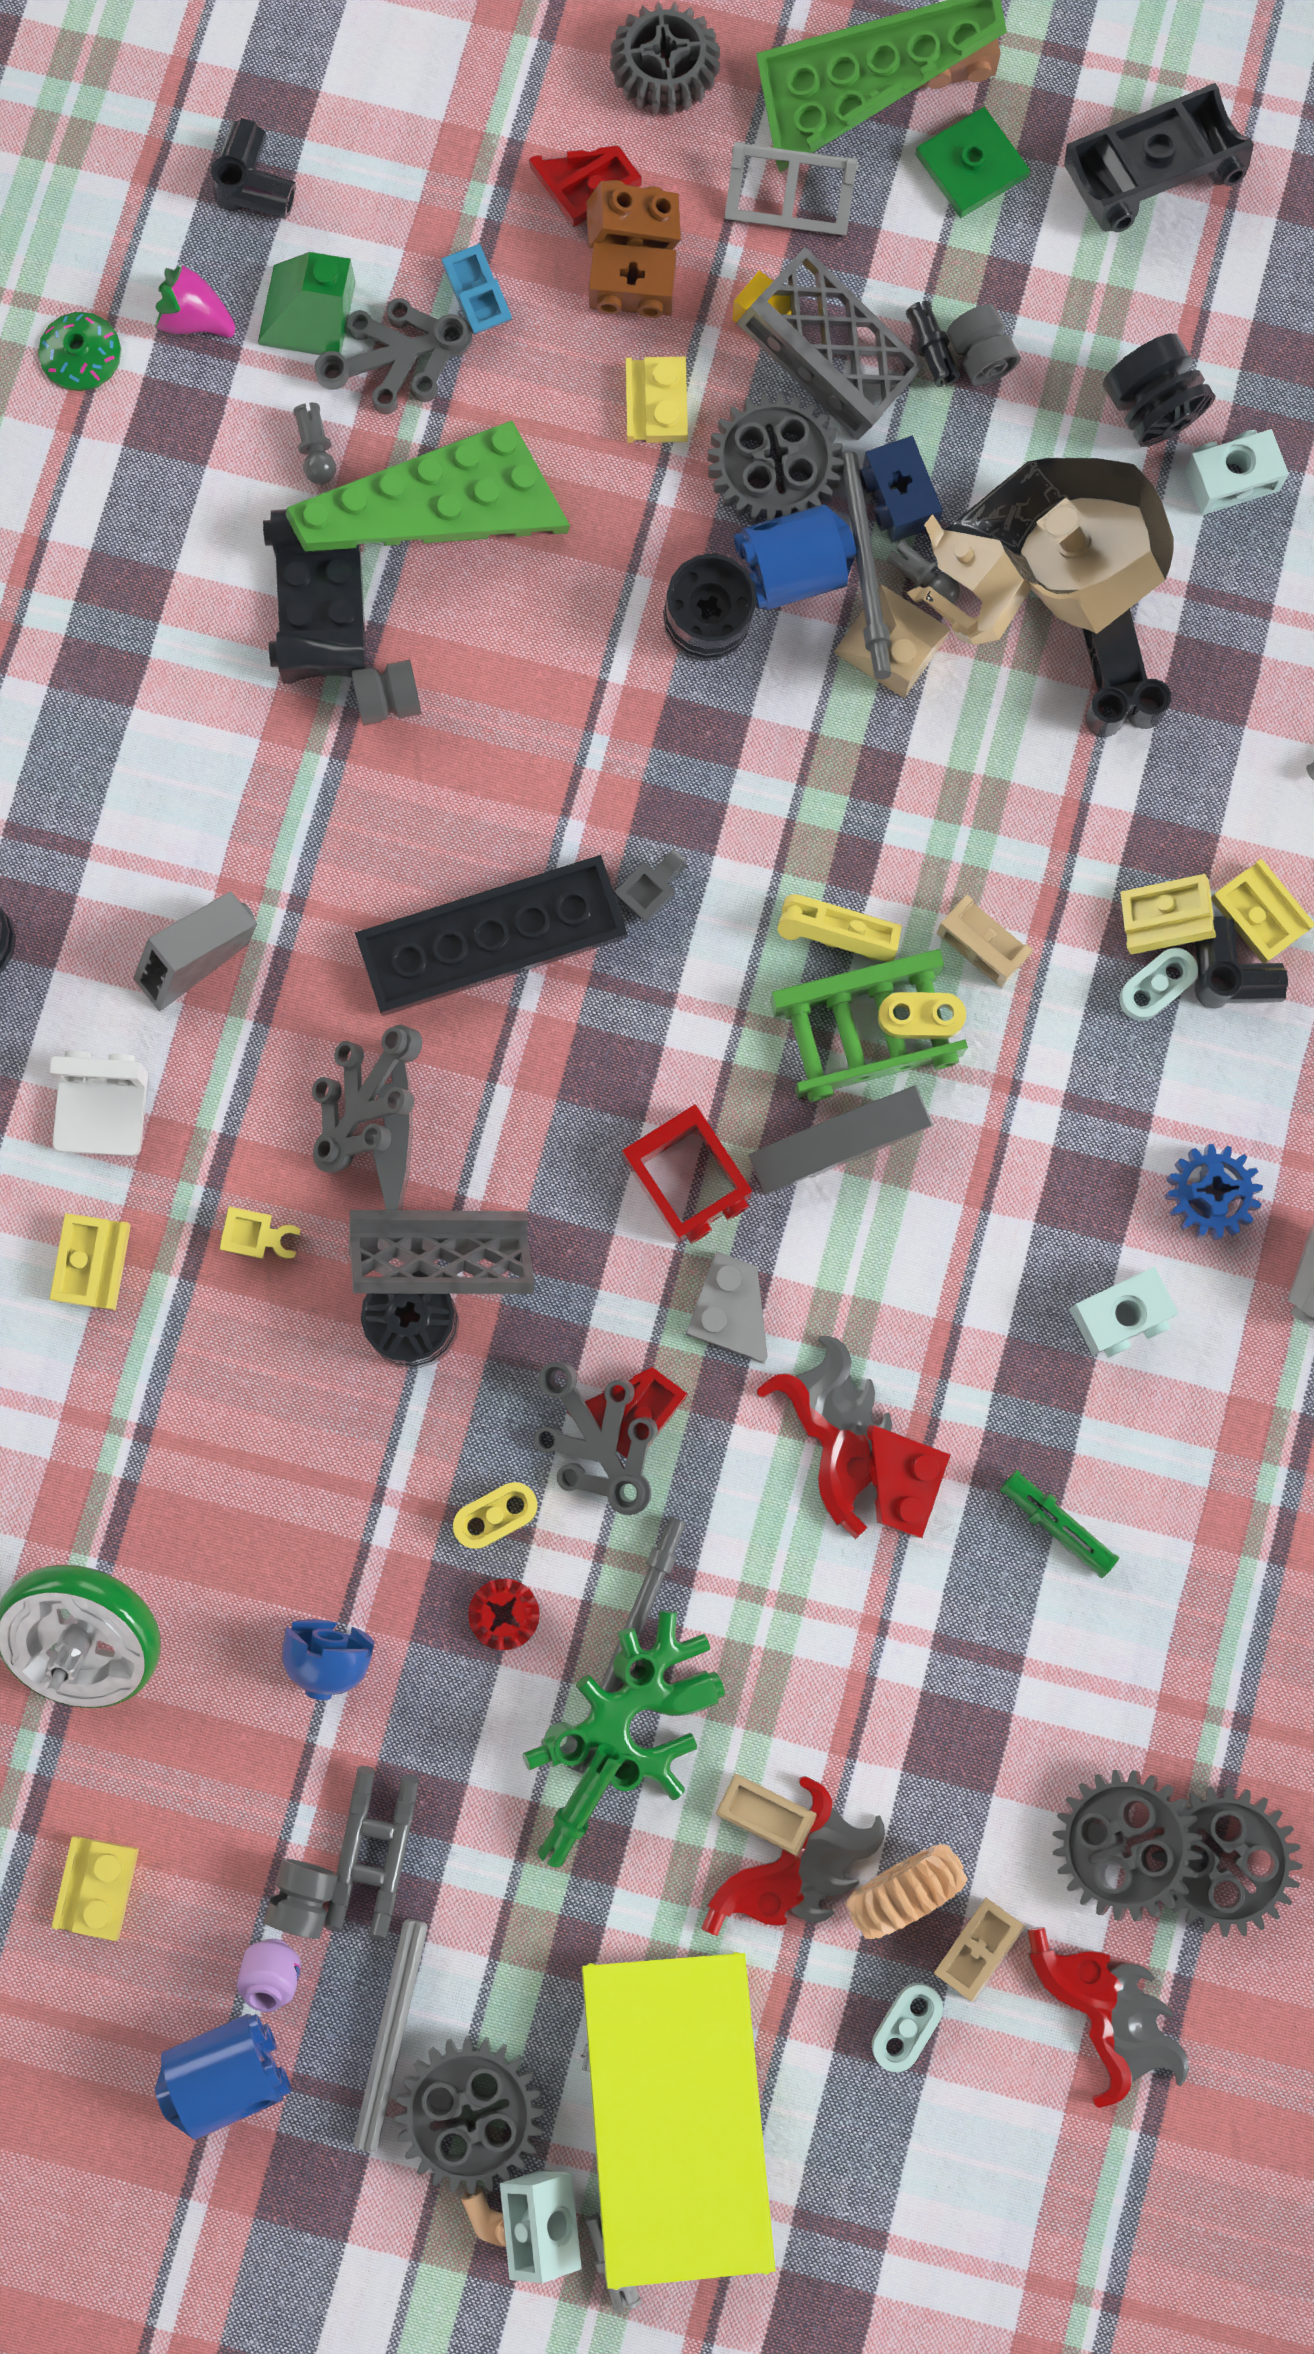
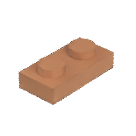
M998 38L916 89L925 87L939 89L950 83L967 80L970 82H981L990 76H996L1001 55Z

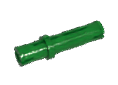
M1018 1469L1015 1470L1003 1483L999 1491L1004 1493L1029 1515L1027 1520L1031 1524L1036 1525L1038 1523L1063 1544L1066 1549L1096 1572L1097 1576L1101 1579L1105 1577L1118 1562L1119 1556L1113 1554L1089 1533L1086 1528L1055 1503L1057 1501L1056 1497L1051 1493L1045 1495L1020 1474L1021 1472ZM1027 1496H1030L1035 1502L1038 1503V1505H1040L1044 1510H1046L1050 1515H1052L1055 1518V1521L1049 1518L1042 1510H1040L1030 1500H1028ZM1063 1526L1066 1527L1071 1533H1073L1078 1539H1080L1086 1546H1088L1091 1549V1552L1086 1550L1080 1543H1078L1073 1537H1071L1066 1531H1064Z
M600 1744L598 1746L596 1754L565 1807L559 1808L552 1819L554 1826L543 1845L537 1851L542 1861L546 1859L549 1852L553 1853L547 1865L557 1868L562 1867L575 1841L581 1839L589 1828L588 1819L618 1768L622 1766L625 1760L624 1755L619 1750L613 1759L609 1758L615 1748L614 1746L609 1744Z

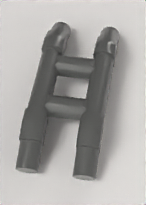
M359 1766L357 1768L349 1816L337 1868L339 1877L332 1900L329 1902L324 1928L334 1932L342 1931L353 1882L380 1887L369 1937L378 1941H386L413 1820L419 1778L414 1775H403L401 1777L393 1823L367 1818L375 1770L369 1766ZM363 1836L389 1841L384 1869L357 1863Z

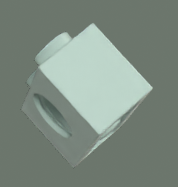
M1272 429L1257 433L1256 430H1249L1237 435L1233 441L1218 445L1217 442L1204 444L1192 453L1184 470L1201 516L1279 492L1289 475ZM1226 464L1238 465L1243 470V473L1236 474L1231 472Z
M1155 1266L1069 1308L1092 1356L1104 1351L1107 1358L1132 1347L1128 1340L1131 1337L1144 1332L1146 1338L1149 1339L1170 1329L1171 1327L1167 1320L1179 1314ZM1125 1304L1134 1310L1136 1320L1133 1326L1127 1327L1118 1322L1115 1315L1118 1305Z
M536 2171L500 2183L509 2279L545 2283L581 2270L572 2173Z

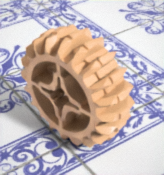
M939 1844L927 1850H922L883 1871L854 1891L846 1903L851 1913L850 1917L856 1928L860 1929L866 1939L881 1938L886 1934L890 1935L894 1931L902 1929L906 1925L916 1922L919 1918L931 1913L937 1907L944 1905L947 1900L955 1897L956 1893L962 1891L968 1880L963 1871L964 1866L948 1845Z

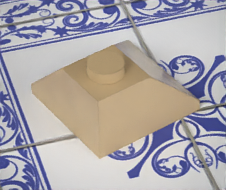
M881 584L878 590L883 623L889 627L891 645L888 648L891 676L886 679H876L874 677L871 652L866 649L863 630L867 627L864 609L835 649L834 654L905 699L951 632V629Z

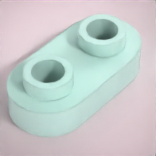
M1180 948L1168 949L1161 953L1133 976L1122 988L1119 1002L1123 1012L1128 1017L1138 1021L1149 1020L1156 1016L1193 984L1198 974L1195 958L1189 952ZM1166 968H1177L1180 972V978H1169ZM1137 993L1144 994L1147 997L1148 1004L1146 1006L1137 1005L1134 1001V995Z
M912 1983L904 1987L875 2032L872 2039V2052L879 2065L891 2072H902L909 2069L916 2062L940 2022L943 2014V2003L938 1993L931 1986L924 1983ZM916 1998H922L926 2001V2009L921 2014H914L910 2010L911 2002ZM892 2038L902 2040V2049L896 2054H891L886 2050L887 2042Z

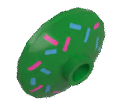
M74 312L62 315L48 325L40 338L38 356L42 370L53 383L66 390L86 391L101 386L113 376L120 364L122 349L117 332L107 320L94 313ZM74 342H84L79 349L70 348Z

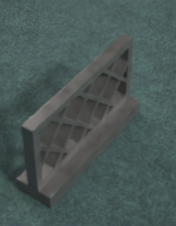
M806 247L801 250L736 323L857 441L880 419L887 408L926 365ZM801 263L815 276L816 287L797 286L796 269ZM788 279V286H782V284ZM772 295L789 296L791 315L780 314L767 301ZM799 296L817 297L819 316L800 315ZM826 297L838 298L845 305L846 317L828 316ZM802 325H820L822 344H810L802 335ZM829 326H846L849 345H831ZM856 327H868L875 334L876 346H858ZM832 354L850 355L852 374H841L833 366ZM859 355L877 356L879 375L861 374ZM887 356L898 357L910 370L904 376L888 375ZM862 384H880L882 402L877 407L863 395ZM890 385H896V386L890 391Z
M350 1210L348 1248L349 1257H351L353 1293L534 1294L535 1280L527 1238L526 1211ZM396 1258L405 1264L397 1268L388 1262ZM440 1258L450 1264L442 1268L433 1262ZM486 1259L494 1263V1265L487 1268L477 1262ZM373 1270L384 1275L382 1277H363ZM421 1271L429 1276L414 1277L412 1274ZM465 1271L474 1277H459L457 1274ZM509 1271L521 1278H506L502 1274Z

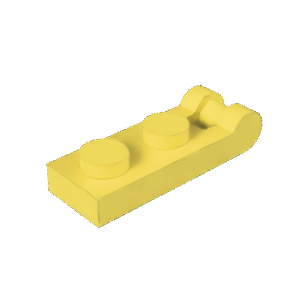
M792 894L787 896L783 902L782 915L779 918L777 930L779 935L787 940L804 937L821 942L828 947H838L861 954L872 960L890 962L894 960L898 950L902 925L806 896Z

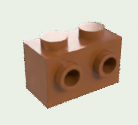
M610 180L606 182L601 181L586 201L588 248H593V244L596 242L673 250L681 240L679 193L663 191V189L655 186L642 188L625 185L621 181Z

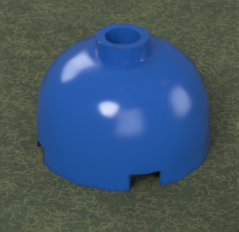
M306 1619L294 1621L291 1629L288 1626L286 1627L282 1645V1662L285 1672L297 1686L305 1689V1694L310 1698L329 1700L332 1698V1695L343 1694L357 1687L366 1675L375 1644L370 1635L355 1627L351 1628L350 1635L335 1631L333 1629L338 1622L329 1620Z

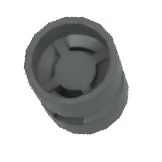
M993 304L981 305L965 312L954 320L947 330V334L957 354L966 356L962 364L974 386L986 385L1002 378L1011 372L1021 359L1011 337L1003 335L1006 327Z
M410 659L388 663L383 674H380L376 668L371 669V667L352 671L363 726L381 723L383 720H386L388 712L392 711L399 719L422 714Z
M283 1858L275 1881V1885L280 1889L278 1895L270 1897L263 1922L272 1928L289 1934L319 1939L328 1914L322 1906L324 1902L332 1900L339 1874L311 1863Z

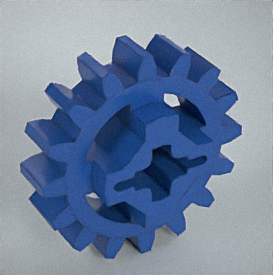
M1208 1144L1204 1149L1203 1156L1196 1148L1188 1152L1190 1163L1180 1158L1174 1164L1180 1174L1171 1173L1166 1179L1168 1183L1175 1186V1189L1165 1194V1199L1175 1200L1177 1204L1169 1212L1170 1215L1182 1214L1185 1219L1182 1221L1180 1228L1184 1230L1193 1224L1197 1227V1238L1203 1237L1208 1230H1211L1213 1239L1219 1240L1223 1237L1224 1228L1231 1236H1234L1240 1232L1238 1222L1247 1226L1254 1220L1247 1211H1256L1261 1208L1262 1203L1253 1199V1195L1262 1191L1263 1185L1252 1184L1251 1178L1258 1173L1257 1168L1246 1170L1243 1167L1247 1159L1245 1154L1236 1160L1231 1158L1232 1147L1226 1146L1220 1154H1216L1214 1144ZM1201 1166L1202 1170L1199 1172L1200 1180L1186 1185L1192 1171ZM1224 1168L1228 1169L1237 1180H1234L1224 1172ZM1213 1183L1214 1190H1221V1192L1227 1193L1215 1200L1213 1194H1206V1192L1201 1191ZM1241 1199L1236 1212L1231 1217L1226 1218L1228 1204L1231 1201ZM1190 1204H1194L1204 1213V1217L1199 1215Z

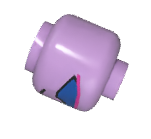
M267 1939L248 1947L244 1953L236 1982L238 1993L245 2000V2003L249 2007L261 2012L275 2011L289 2003L295 1994L300 1975V1957L287 1943L279 1939Z

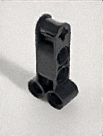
M1130 608L1097 634L1082 628L1098 691L1094 695L1085 715L1088 729L1094 735L1110 737L1121 729L1125 719H1129L1134 726L1141 729H1150L1157 726L1170 705L1171 691L1163 681L1147 679ZM1139 699H1152L1156 702L1158 709L1148 710L1144 708ZM1098 707H1111L1116 712L1117 717H1103L1099 713Z

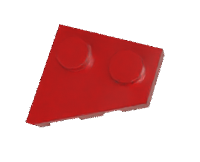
M619 145L600 147L591 152L585 150L568 151L567 157L542 160V155H536L529 159L530 169L573 228L587 220L586 201L601 181L617 180L625 185L635 187L642 185V176Z
M654 1367L628 1380L633 1385L634 1398L629 1404L625 1405L616 1452L625 1459L628 1457L632 1441L628 1435V1427L633 1420L640 1417L653 1419L657 1424L659 1434L688 1397L687 1392ZM616 1385L613 1395L617 1400L623 1401L626 1391L622 1386ZM605 1390L602 1391L603 1393L585 1401L601 1429L607 1404ZM639 1423L636 1429L639 1437L646 1439L649 1435V1428L646 1424Z
M869 1425L867 1438L871 1440L874 1466H871L872 1483L877 1491V1498L875 1500L877 1523L916 1538H923L951 1454L878 1426Z

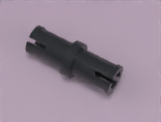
M926 300L923 301L924 309L922 310L920 302H917L906 310V316L918 340L916 349L921 357H925L936 387H943L942 379H944L945 385L948 386L960 377V372L956 368L948 348L950 340L947 333L941 331L931 303Z

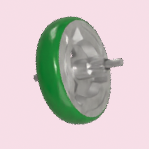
M78 1565L46 1566L20 1577L9 1587L0 1601V1657L9 1671L22 1684L49 1700L78 1708L113 1706L139 1693L149 1682L156 1670L161 1653V1636L157 1621L148 1605L134 1590L109 1574ZM61 1609H67L71 1613L69 1619L62 1618ZM101 1641L112 1646L115 1652L98 1648V1642ZM56 1644L54 1650L51 1651L50 1648Z

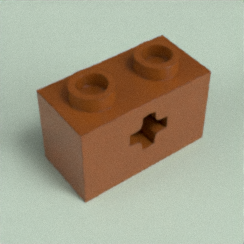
M594 242L589 281V308L597 309L605 314H617L623 311L639 313L647 318H658L662 315L671 316L677 250ZM629 282H636L635 285H629Z

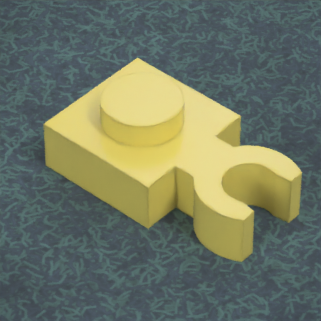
M228 1207L219 1250L263 1259L265 1247L272 1248L279 1257L290 1259L295 1257L296 1252L285 1250L280 1243L281 1237L284 1234L299 1236L301 1230L293 1225H284L278 1229L270 1228L272 1215Z

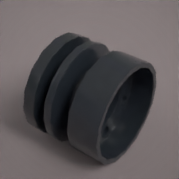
M1168 333L1141 345L1118 362L1105 376L1102 383L1119 411L1130 410L1125 418V423L1130 430H1135L1133 436L1141 447H1150L1178 434L1202 416L1216 398L1210 386L1203 384L1205 378L1200 370L1188 371L1193 359L1177 333Z
M716 553L697 555L680 565L671 577L663 611L665 632L674 647L687 657L701 661L720 660L739 648L747 637L757 602L755 584L747 570L734 559ZM708 608L715 611L714 615H711L708 620L701 617V614Z
M421 1271L412 1274L414 1277L429 1276ZM367 1293L362 1304L361 1323L365 1337L385 1360L398 1367L419 1369L435 1364L449 1353L457 1339L459 1316L455 1302L450 1294ZM410 1306H412L420 1319L418 1323L410 1322L408 1327L404 1328V1323L398 1315L400 1311L408 1312Z

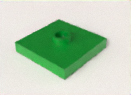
M985 106L916 147L915 155L960 219L1027 179L1030 174L1029 167Z

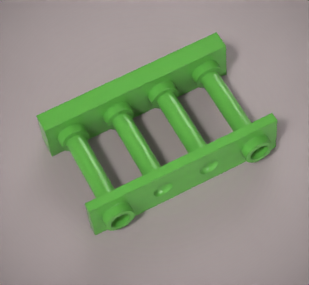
M940 949L772 991L770 1003L774 1017L785 1015L787 1020H791L807 1080L798 1082L796 1085L795 1094L797 1099L808 1096L809 1102L820 1101L833 1096L834 1089L933 1064L935 1070L959 1063L958 1057H962L968 1048L966 1039L949 1043V1039H930L933 1048L908 1054L904 1039L893 1038L884 1032L891 1059L866 1065L849 1005L853 1002L852 997L869 994V998L875 999L877 1010L879 1011L883 1000L895 991L894 987L910 983L911 988H916L917 992L935 993L933 982L936 981L935 976L940 975L944 967ZM827 1004L828 1009H833L849 1069L824 1076L808 1015L811 1013L810 1008ZM939 1008V1009L937 1010V1016H938L941 1020H943L942 1015H941V1011H940V1008ZM894 1009L893 1014L895 1018L898 1019L896 1010Z

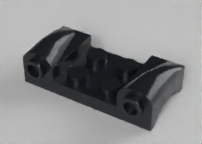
M1213 83L1068 143L1064 166L1102 231L1118 233L1128 229L1134 223L1135 217L1139 212L1140 201L1208 173L1214 185L1225 184L1226 186H1232L1237 184L1245 177L1250 166L1254 143L1251 138L1244 137L1235 129L1223 105L1220 90L1217 84Z
M287 509L271 510V520H263V535L265 546H273L276 557L279 632L276 633V641H269L271 667H278L283 684H292L302 679L317 676H345L352 678V671L367 668L361 544H358L356 548L304 551L286 517Z

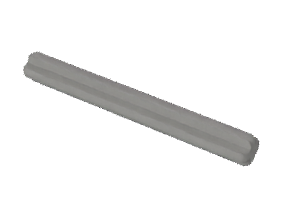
M406 1919L402 1926L353 2141L355 2148L373 2152L379 2146L427 1933V1924L415 1919Z

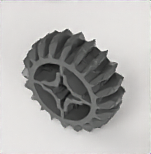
M658 1L655 5V11L651 12L642 5L639 10V18L628 14L626 26H618L616 40H613V43H611L612 58L610 59V69L614 74V82L617 88H623V95L626 101L636 98V105L639 110L647 104L652 105V111L655 115L659 112L660 107H668L667 110L672 116L677 105H681L688 112L692 99L702 103V100L705 98V90L712 91L715 77L719 74L720 62L718 59L720 58V47L716 43L714 28L707 29V21L704 16L694 19V11L691 6L682 13L678 11L676 2L672 4L670 9H663V6ZM662 49H664L665 58H661ZM665 59H669V68L666 67Z

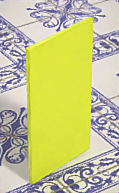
M733 1952L726 1955L600 1965L589 1963L587 1966H582L606 2288L618 2290L621 2287L756 2273L768 2275L770 2272H776L745 1953Z

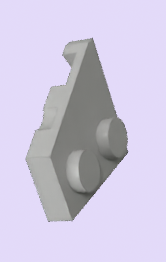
M716 1251L686 1335L765 1364L768 1355L757 1266Z

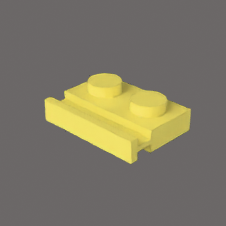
M686 356L644 357V360H632V357L626 358L627 443H634V440H646V443L688 442Z
M1262 858L1211 897V901L1223 916L1233 919L1234 929L1262 963H1268L1314 927L1313 920Z
M1206 874L1120 892L1124 927L1127 934L1126 945L1131 955L1216 937L1213 926L1214 917L1210 885Z
M65 1213L49 1300L116 1311L131 1225L128 1222H117Z
M76 1835L72 1836L52 1928L112 1941L119 1940L139 1848L83 1838Z

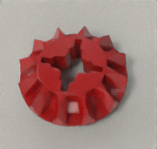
M508 1578L496 1579L484 1584L475 1592L468 1609L470 1629L482 1644L495 1650H512L522 1646L533 1636L539 1623V1605L532 1591L521 1582ZM515 1597L517 1600L513 1604L514 1608L511 1614L516 1618L515 1621L520 1626L516 1627L514 1624L510 1625L504 1622L500 1627L497 1626L492 1631L491 1627L494 1625L493 1621L496 1615L491 1611L492 1608L487 1605L488 1602L504 1606Z

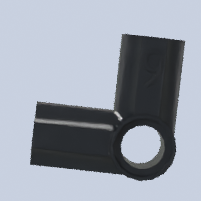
M244 118L238 121H231L220 156L214 161L211 168L215 202L226 210L235 211L245 207L286 220L293 206L296 182L256 170L266 141V131L261 129L254 121ZM227 181H236V182H238V183L233 184V185H226V184H224V183L227 182Z
M1215 916L1213 926L1216 937L1195 941L1198 966V980L1195 983L1194 990L1196 998L1204 1006L1213 1009L1221 1008L1228 1003L1283 1002L1286 999L1288 987L1287 970H1285L1283 963L1237 964L1233 919H1228L1226 916ZM1211 977L1222 979L1226 984L1227 991H1220L1215 988Z

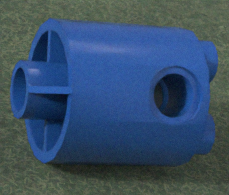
M826 504L742 528L741 533L733 535L737 555L740 560L745 559L749 575L755 584L756 606L758 609L763 608V610H770L847 587L848 576L857 555L850 527Z
M245 2014L161 2053L162 2064L155 2086V2094L165 2119L193 2140H197L283 2101V2096L291 2093L292 2088L283 2066L277 2068L271 2055V2051L277 2049V2044L268 2023L262 2024L257 2014Z

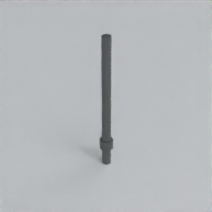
M847 452L841 456V459L844 460L842 468L852 534L856 546V560L867 625L863 630L865 647L871 652L874 677L876 679H886L891 676L888 648L891 645L889 627L883 623L858 455L855 452Z
M672 1516L668 1520L657 1549L652 1547L646 1562L647 1565H650L624 1627V1629L635 1628L638 1640L665 1574H671L677 1559L673 1555L686 1522ZM618 1641L600 1685L602 1689L610 1693L617 1692L621 1684L613 1670L614 1659L622 1651L620 1641ZM589 1750L587 1757L580 1764L567 1767L584 1774L593 1750Z

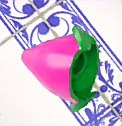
M182 264L174 270L166 268L164 271L166 280L159 285L158 289L161 292L162 299L155 306L159 312L155 328L173 334L208 332L226 338L233 337L236 329L234 321L223 302L209 284L196 272Z

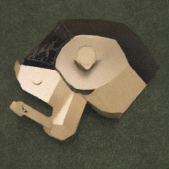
M1043 458L1027 461L945 530H942L933 514L924 525L931 540L933 553L937 558L938 568L973 591L982 601L979 617H969L930 586L925 588L919 586L906 593L916 603L924 600L951 623L952 631L958 640L971 645L1000 640L1030 590L1041 599L1057 618L1097 634L1166 580L1173 557L1174 537L1157 491L1134 464L1100 458Z

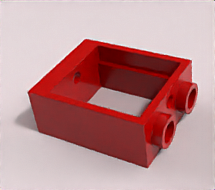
M696 1104L622 1150V1159L678 1244L688 1239L690 1244L697 1242L713 1230L709 1224L724 1215L727 1221L749 1208L746 1201L751 1198L752 1189ZM697 1131L735 1190L682 1223L644 1164Z

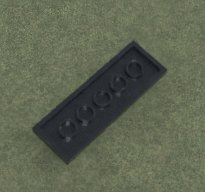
M601 855L355 932L381 1016L628 938V933Z

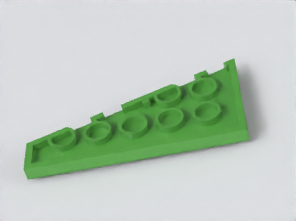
M946 0L756 53L773 148L813 153L1007 33L1001 0ZM776 160L779 173L789 168V162Z
M512 420L287 507L286 517L304 551L356 548L358 544L383 542L384 546L400 545L401 541L422 540L423 543L488 539L489 535L514 533L515 537L531 536L532 532L552 531L553 534H567L570 528L569 522Z

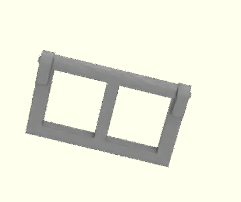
M735 141L732 148L733 157L724 219L847 236L855 174L859 168L858 158H843L750 145ZM745 156L789 162L782 216L738 210ZM800 164L844 170L836 223L792 217Z

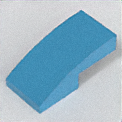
M480 244L442 258L441 263L473 335L512 320L498 281L492 275Z

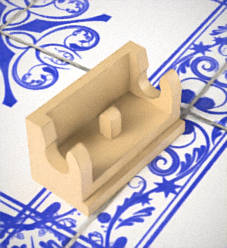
M967 894L940 923L936 934L1002 988L1033 953V949L1028 944L1023 945L974 904V899Z
M985 1897L934 1974L969 2001L975 2002L1026 1926Z

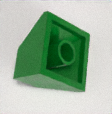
M307 252L275 264L273 266L258 344L321 355L328 351H335L341 354L356 283L351 258Z

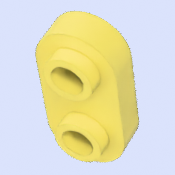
M897 992L886 997L878 1011L880 1028L887 1035L900 1039H948L960 1032L966 1020V1009L963 1002L950 993ZM897 1007H903L908 1011L909 1017L905 1020H898L895 1018L893 1010ZM943 1007L948 1008L952 1013V1019L948 1021L941 1020L937 1016V1010Z
M512 1482L505 1484L459 1510L453 1522L455 1537L462 1545L468 1548H484L530 1523L537 1512V1498L534 1492L522 1483ZM513 1497H519L524 1502V1508L518 1514H512L507 1509V1503ZM474 1518L482 1519L485 1524L484 1531L479 1535H472L468 1530V1524Z

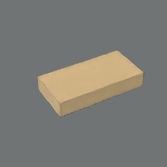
M736 1773L715 1813L718 1817L797 1857L817 1817L816 1813Z

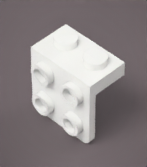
M73 1050L65 1051V1057L51 1056L50 1074L58 1081L53 1132L54 1148L59 1152L130 1157L138 1155L142 1144L148 1071L143 1065L135 1061V1056L120 1053L109 1054L108 1060L91 1059V1053Z

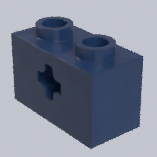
M913 435L865 452L863 467L860 469L862 487L866 494L872 492L877 505L874 507L877 525L881 531L887 530L891 543L927 531L924 525L932 514L937 522L940 523L943 509Z

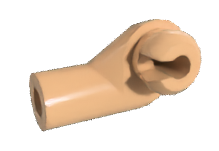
M475 2188L474 2194H469V2191L461 2196V2201L478 2238L494 2245L506 2247L503 2213L489 2207L481 2188Z

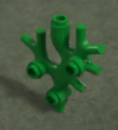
M659 1610L657 1636L654 1646L649 1650H643L640 1647L635 1628H628L618 1632L622 1651L614 1659L613 1670L615 1676L625 1684L617 1692L610 1693L602 1689L590 1674L583 1676L577 1682L576 1687L591 1705L589 1716L576 1726L566 1722L553 1724L545 1733L544 1738L541 1739L542 1746L523 1753V1759L528 1770L547 1763L551 1767L560 1764L575 1766L585 1760L589 1750H597L600 1744H609L615 1747L609 1758L613 1759L619 1750L625 1759L611 1780L610 1785L620 1791H630L641 1783L643 1777L654 1780L671 1800H676L685 1792V1787L671 1772L670 1765L677 1757L697 1750L694 1736L688 1733L656 1747L644 1748L632 1740L629 1727L634 1716L643 1710H652L668 1716H685L718 1704L719 1698L725 1696L723 1683L715 1671L708 1673L704 1670L672 1684L666 1683L663 1679L664 1671L668 1667L710 1651V1644L706 1635L701 1634L686 1641L678 1642L675 1637L677 1612L671 1610ZM633 1662H636L635 1668L629 1672ZM567 1736L566 1743L560 1747L562 1739Z

